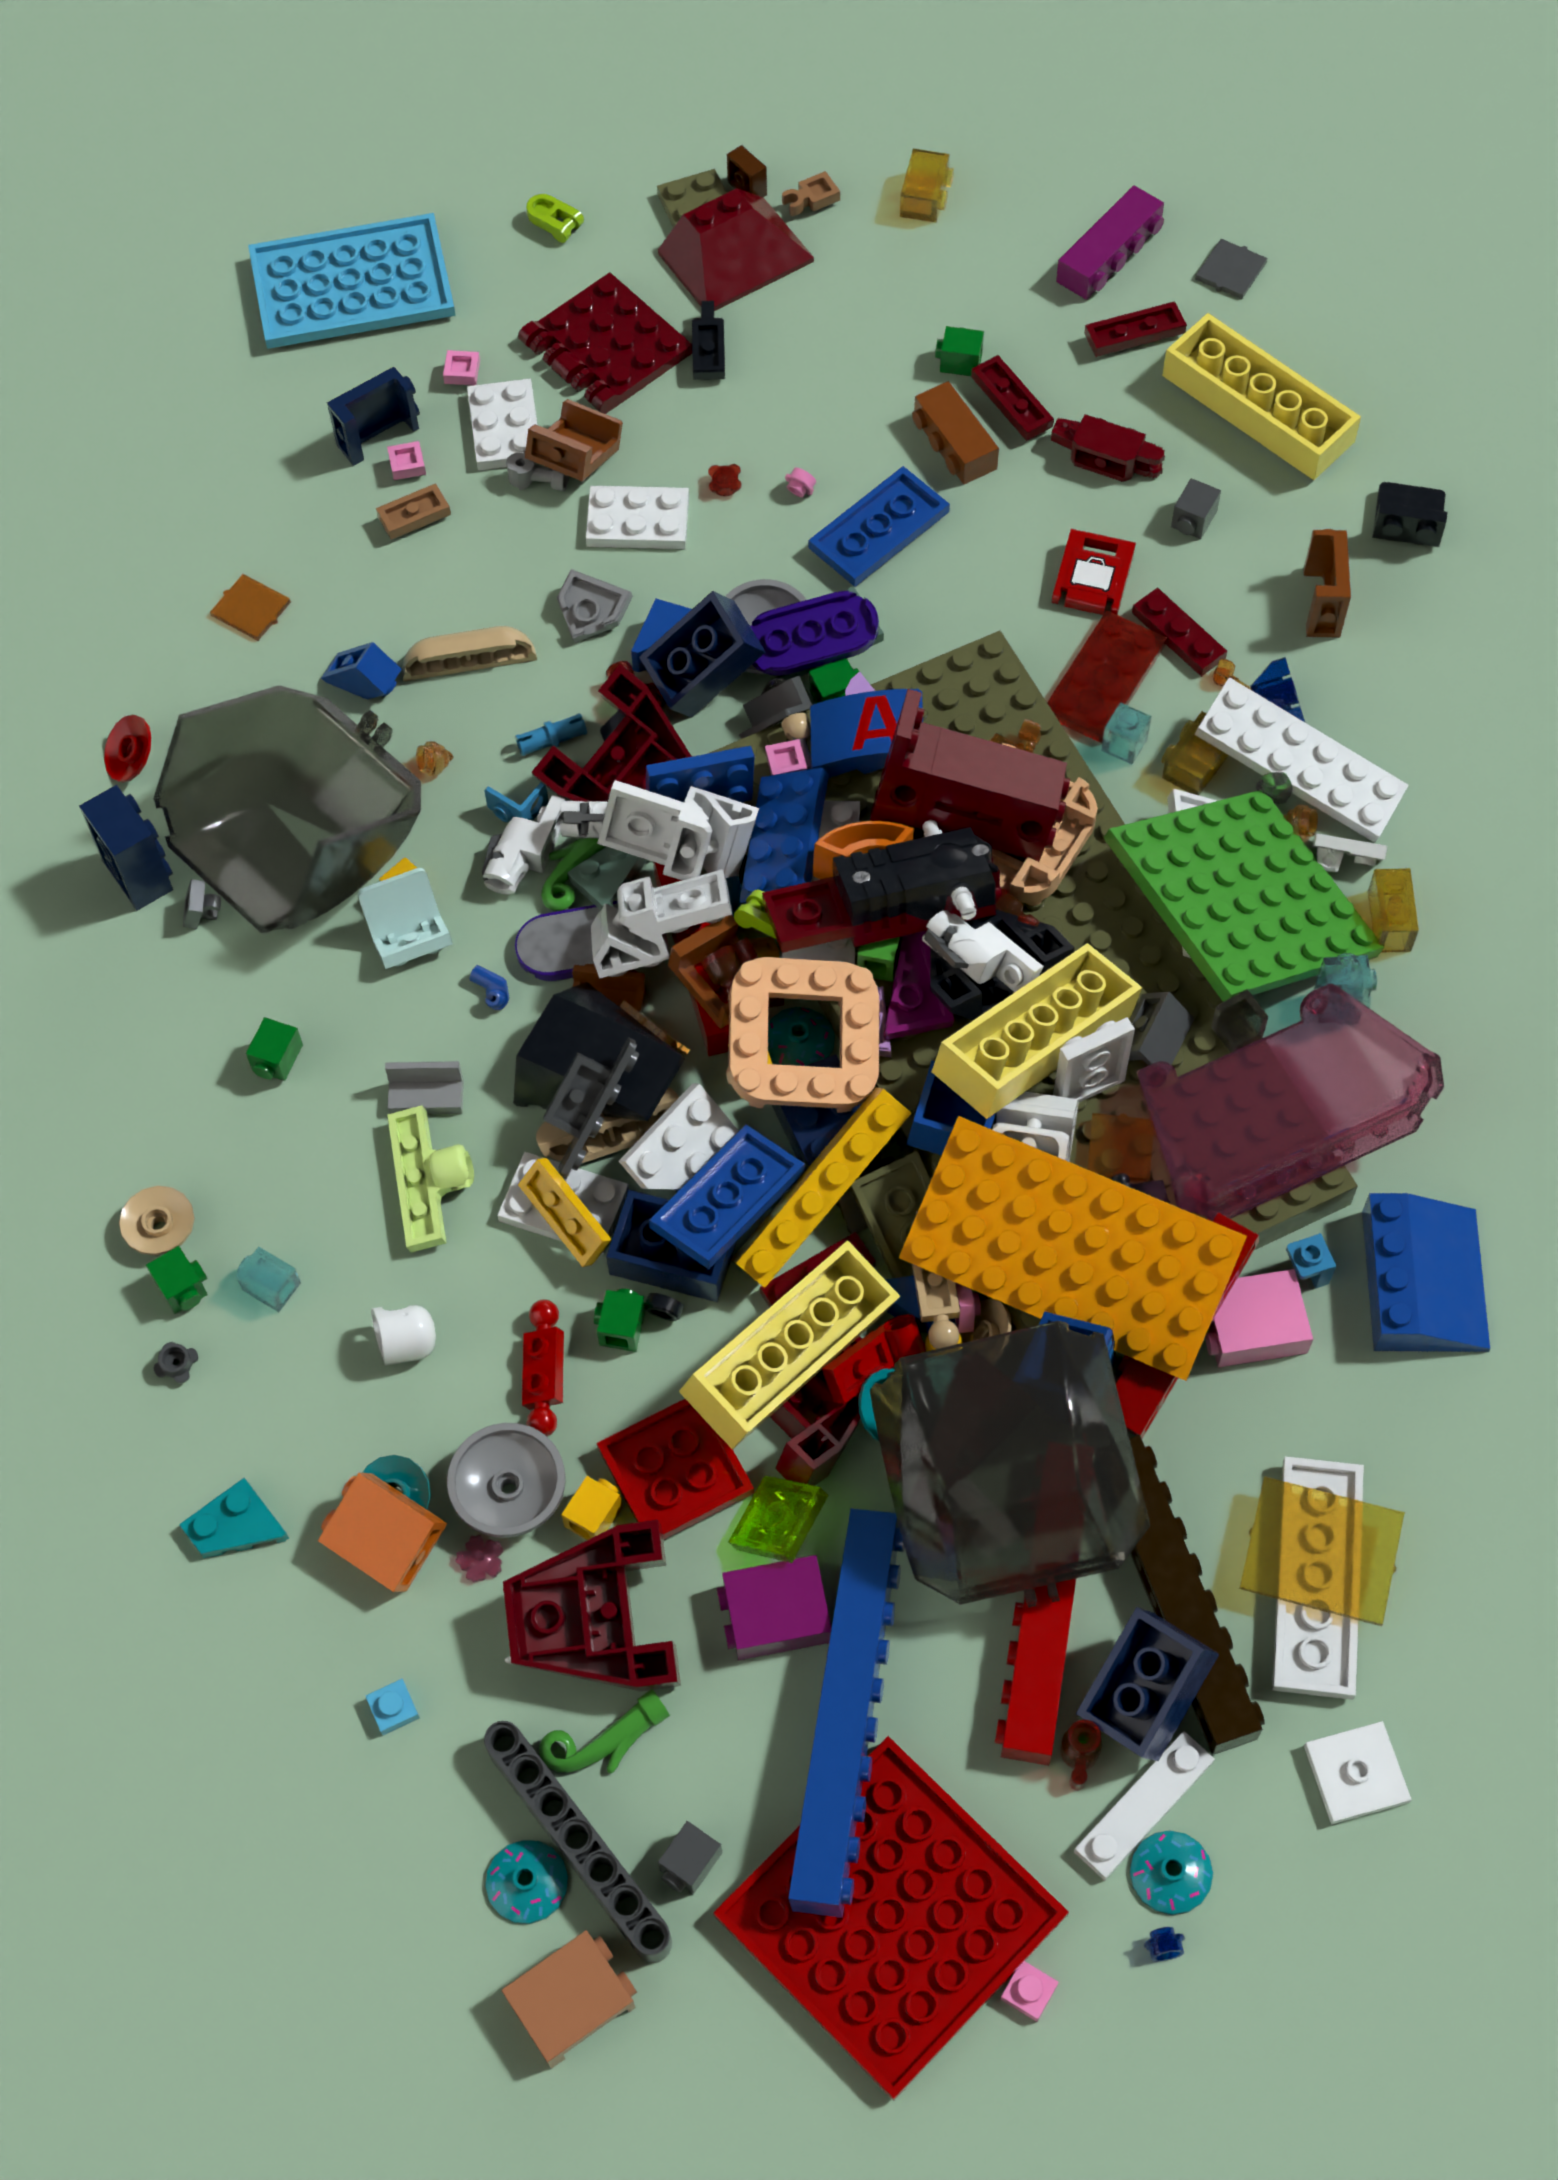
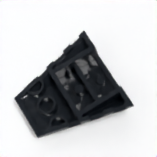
M585 982L552 996L517 1053L513 1103L520 1107H528V1104L537 1105L547 1110L577 1052L611 1069L625 1041L629 1037L635 1040L637 1044L635 1051L639 1052L638 1059L629 1073L626 1071L622 1073L617 1083L621 1085V1090L612 1105L606 1103L602 1114L607 1117L649 1121L685 1058L592 985Z

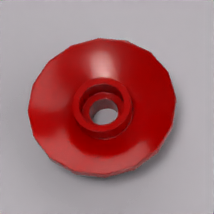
M134 714L124 716L115 724L108 736L105 745L104 762L106 771L116 781L123 783L133 780L140 774L147 763L151 751L152 737L150 727L144 718Z

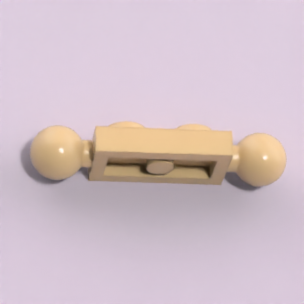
M912 1264L921 1323L934 1321L928 1332L931 1345L941 1351L950 1350L959 1340L958 1328L953 1322L949 1321V1319L960 1318L956 1284L949 1279Z

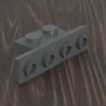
M627 1038L611 1069L577 1052L543 1116L545 1122L574 1136L558 1168L561 1175L567 1177L571 1169L577 1171L586 1155V1151L582 1149L589 1136L595 1138L604 1121L600 1114L606 1103L612 1105L621 1090V1085L617 1083L624 1071L629 1073L638 1059L639 1052L635 1051L637 1047L635 1040Z

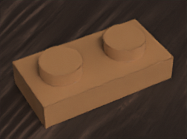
M436 483L376 508L377 516L391 540L451 515L450 506Z

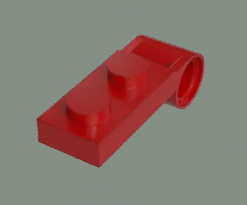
M906 1314L888 1320L822 1368L834 1403L845 1404L859 1394L862 1384L870 1374L881 1369H891L895 1365H906L916 1362L926 1355L927 1351L925 1350L915 1316Z

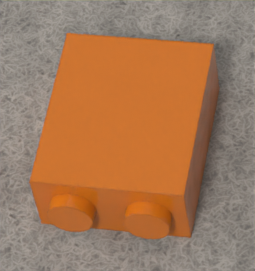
M358 1473L357 1476L351 1477L342 1490L343 1499L337 1509L332 1510L324 1519L321 1526L323 1532L318 1542L392 1592L407 1591L448 1523L374 1474Z

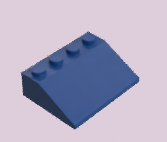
M1369 1193L1362 1210L1374 1351L1489 1352L1490 1340L1476 1209L1408 1193Z

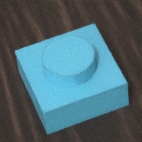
M403 1678L366 1695L382 1735H386L420 1719Z

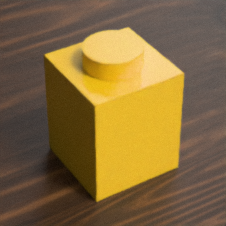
M586 1476L561 1514L564 1527L586 1540L607 1531L623 1508L618 1488L605 1479L599 1478L596 1481Z

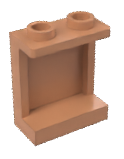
M587 1930L502 1989L505 1998L551 2069L565 2060L564 2054L625 2010L630 2012L636 2008L631 1998L637 1993L633 1984L624 1971L618 1975L615 1974L608 1963L613 1958V1955L601 1936L593 1940Z

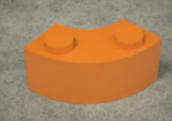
M863 821L838 827L826 833L814 844L813 876L818 879L833 877L832 863L834 857L844 856L846 858L850 857L852 853L862 852L864 854L868 853L870 849L879 848L882 850L886 849L888 845L913 840L914 828L886 821Z

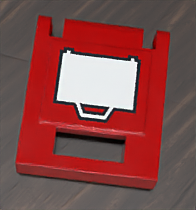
M1071 529L1051 603L1059 604L1062 591H1066L1064 607L1104 615L1107 601H1111L1113 604L1110 616L1117 617L1132 565L1136 542ZM1086 546L1090 548L1116 553V555L1112 556L1103 553L1093 552L1089 550H1084V548Z

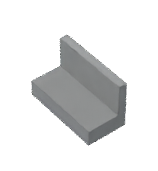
M459 1061L385 1063V1071L389 1081L387 1108L389 1114L421 1105L425 1108L427 1114L463 1113L464 1080Z

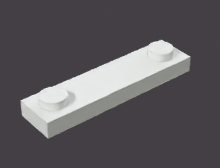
M1183 1731L1162 1754L1160 1760L1154 1762L1075 1848L1074 1853L1105 1881L1213 1764L1215 1758Z

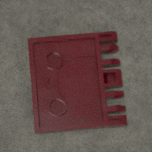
M611 272L539 321H530L518 333V339L536 355L546 351L543 356L545 363L551 366L552 370L568 384L571 383V386L577 392L587 388L584 397L588 402L592 403L595 409L604 414L613 410L692 354V343Z

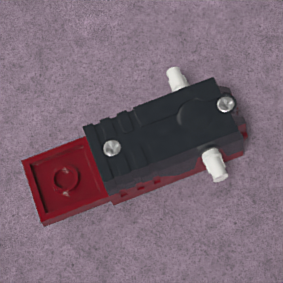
M928 820L922 826L925 837L888 845L886 849L882 850L879 848L870 849L868 853L864 854L862 852L852 853L850 857L846 858L844 856L834 857L832 863L833 877L763 892V905L782 953L845 938H851L853 946L857 947L927 931L928 928L926 926L930 919L943 910L956 914L965 922L996 915V902L1002 896V891L1000 887V870L998 866L993 864L991 845L976 836L971 827L942 833L935 820Z

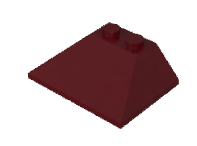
M738 188L683 214L658 249L659 256L701 306V301H714V311L814 262L812 254L763 197Z

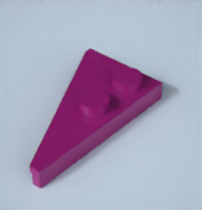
M925 931L902 936L883 1035L885 1040L952 1027L955 1021L953 1014L930 991V946L922 941V936L926 934Z

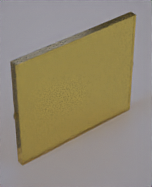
M1264 1476L1253 1528L1249 1530V1536L1251 1537L1239 1589L1382 1627L1392 1575L1396 1572L1395 1560L1405 1512Z

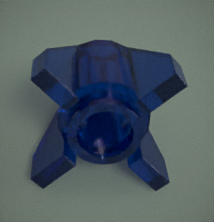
M1286 657L1271 661L1250 685L1251 690L1305 722L1301 706L1293 708L1291 706L1299 703L1294 680L1292 677L1283 679L1284 676L1290 675Z

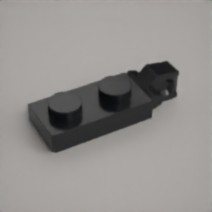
M701 301V318H694L692 320L693 380L725 379L724 319L714 318V301Z

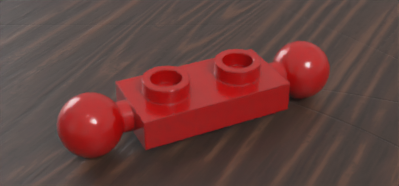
M543 1299L536 1301L529 1310V1319L532 1325L536 1327V1331L523 1333L522 1406L532 1410L527 1417V1426L540 1431L548 1437L557 1428V1417L550 1409V1406L563 1403L564 1331L555 1326L559 1319L557 1306L552 1301Z

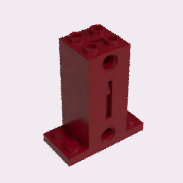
M907 689L876 791L869 821H895L922 829L926 821L935 820L942 833L971 827L973 833L989 843L992 849L1024 858L1029 857L1040 862L1044 848L1051 849L1056 828L1052 826H1055L1056 823L1060 824L1064 815L1066 802L1060 801V799L1065 800L1070 784V779L1065 778L1067 762L924 723L922 719L925 709L918 707L922 692Z

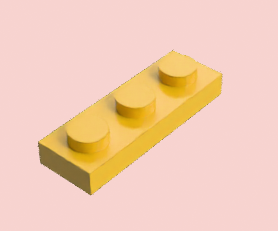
M547 1158L537 1159L518 1186L582 1267L592 1266L612 1239Z

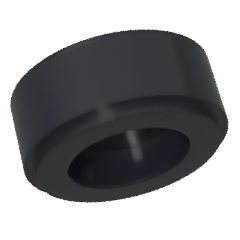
M649 1293L644 1308L656 1317L677 1321L681 1317L684 1305L669 1296Z

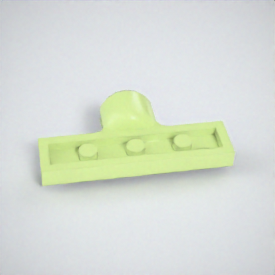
M422 1105L387 1114L406 1248L412 1253L446 1244L441 1198L446 1193L468 1188L474 1183V1168L471 1157L463 1145L460 1144L439 1150L432 1149L427 1111Z

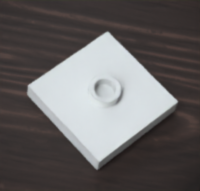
M1383 1721L1305 1743L1304 1748L1331 1825L1411 1802L1412 1799Z

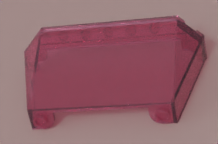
M1329 983L1310 992L1303 999L1300 1005L1301 1021L1179 1077H1177L1175 1068L1165 1061L1153 1063L1136 1072L1142 1100L1177 1207L1191 1213L1195 1212L1204 1215L1213 1221L1218 1212L1231 1219L1415 1133L1424 1120L1420 1115L1431 1097L1437 1100L1444 1088L1440 1056L1425 1048L1337 985Z

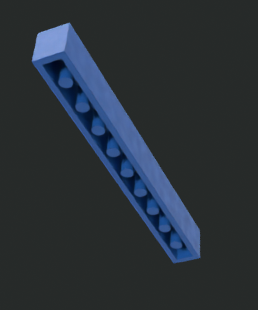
M850 1509L788 1898L794 1912L843 1918L844 1904L851 1905L854 1879L849 1878L850 1864L858 1862L860 1853V1838L855 1837L857 1822H864L866 1812V1797L861 1796L863 1782L870 1781L872 1772V1757L867 1756L869 1742L876 1741L878 1731V1718L873 1717L874 1704L881 1703L883 1697L884 1679L878 1678L880 1664L887 1665L890 1643L889 1640H884L886 1626L892 1627L894 1623L895 1602H890L891 1590L899 1588L901 1566L895 1565L897 1552H904L906 1542V1528H900L898 1513Z

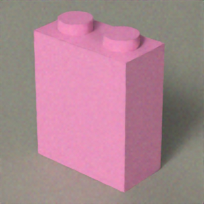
M1295 1269L1240 1277L1236 1280L1211 1322L1209 1332L1205 1336L1208 1353L1210 1356L1215 1355L1218 1368L1308 1353L1313 1336Z

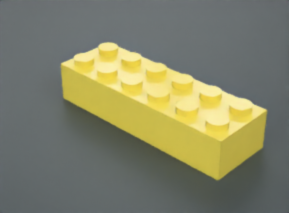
M1209 313L1203 316L1166 350L1163 377L1312 480H1315L1355 443L1361 420L1360 415Z
M1087 943L942 1041L931 1072L982 1116L988 1119L1057 1070L1060 1048L1068 1040L1077 1036L1086 1037L1108 1021L1118 1022L1126 1017L1129 1019L1143 987Z
M847 1240L693 1373L679 1392L733 1450L816 1376L823 1367L835 1359L883 1316L898 1300L900 1295Z

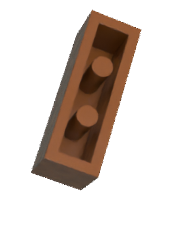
M949 381L915 396L912 418L916 427L919 430H924L929 437L933 450L940 452L945 459L952 475L956 474L963 485L997 470L999 447Z

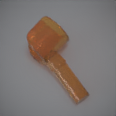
M1227 659L1219 661L1213 674V681L1216 685L1224 686L1230 677L1257 693L1240 681L1239 678L1233 676L1235 671V664Z
M1029 719L1024 720L1018 738L1027 741L1025 751L1033 753L1035 746L1041 739V726Z

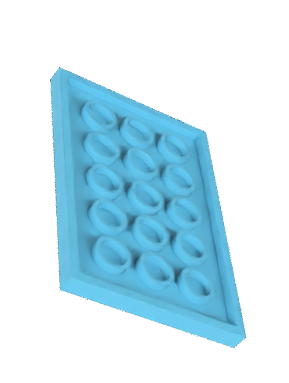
M434 213L248 245L267 349L456 316Z

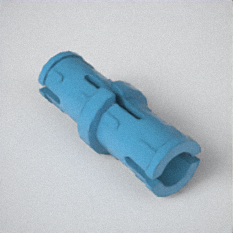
M578 713L554 723L547 721L540 728L515 735L521 755L526 756V754L549 746L552 747L553 745L559 747L561 742L586 735L587 729L584 720H581L582 715Z

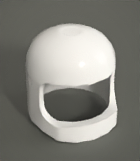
M409 1305L406 1308L392 1311L384 1310L382 1307L371 1309L375 1337L385 1366L420 1360L430 1355L433 1351L436 1341L435 1326L430 1313L425 1308L418 1305Z

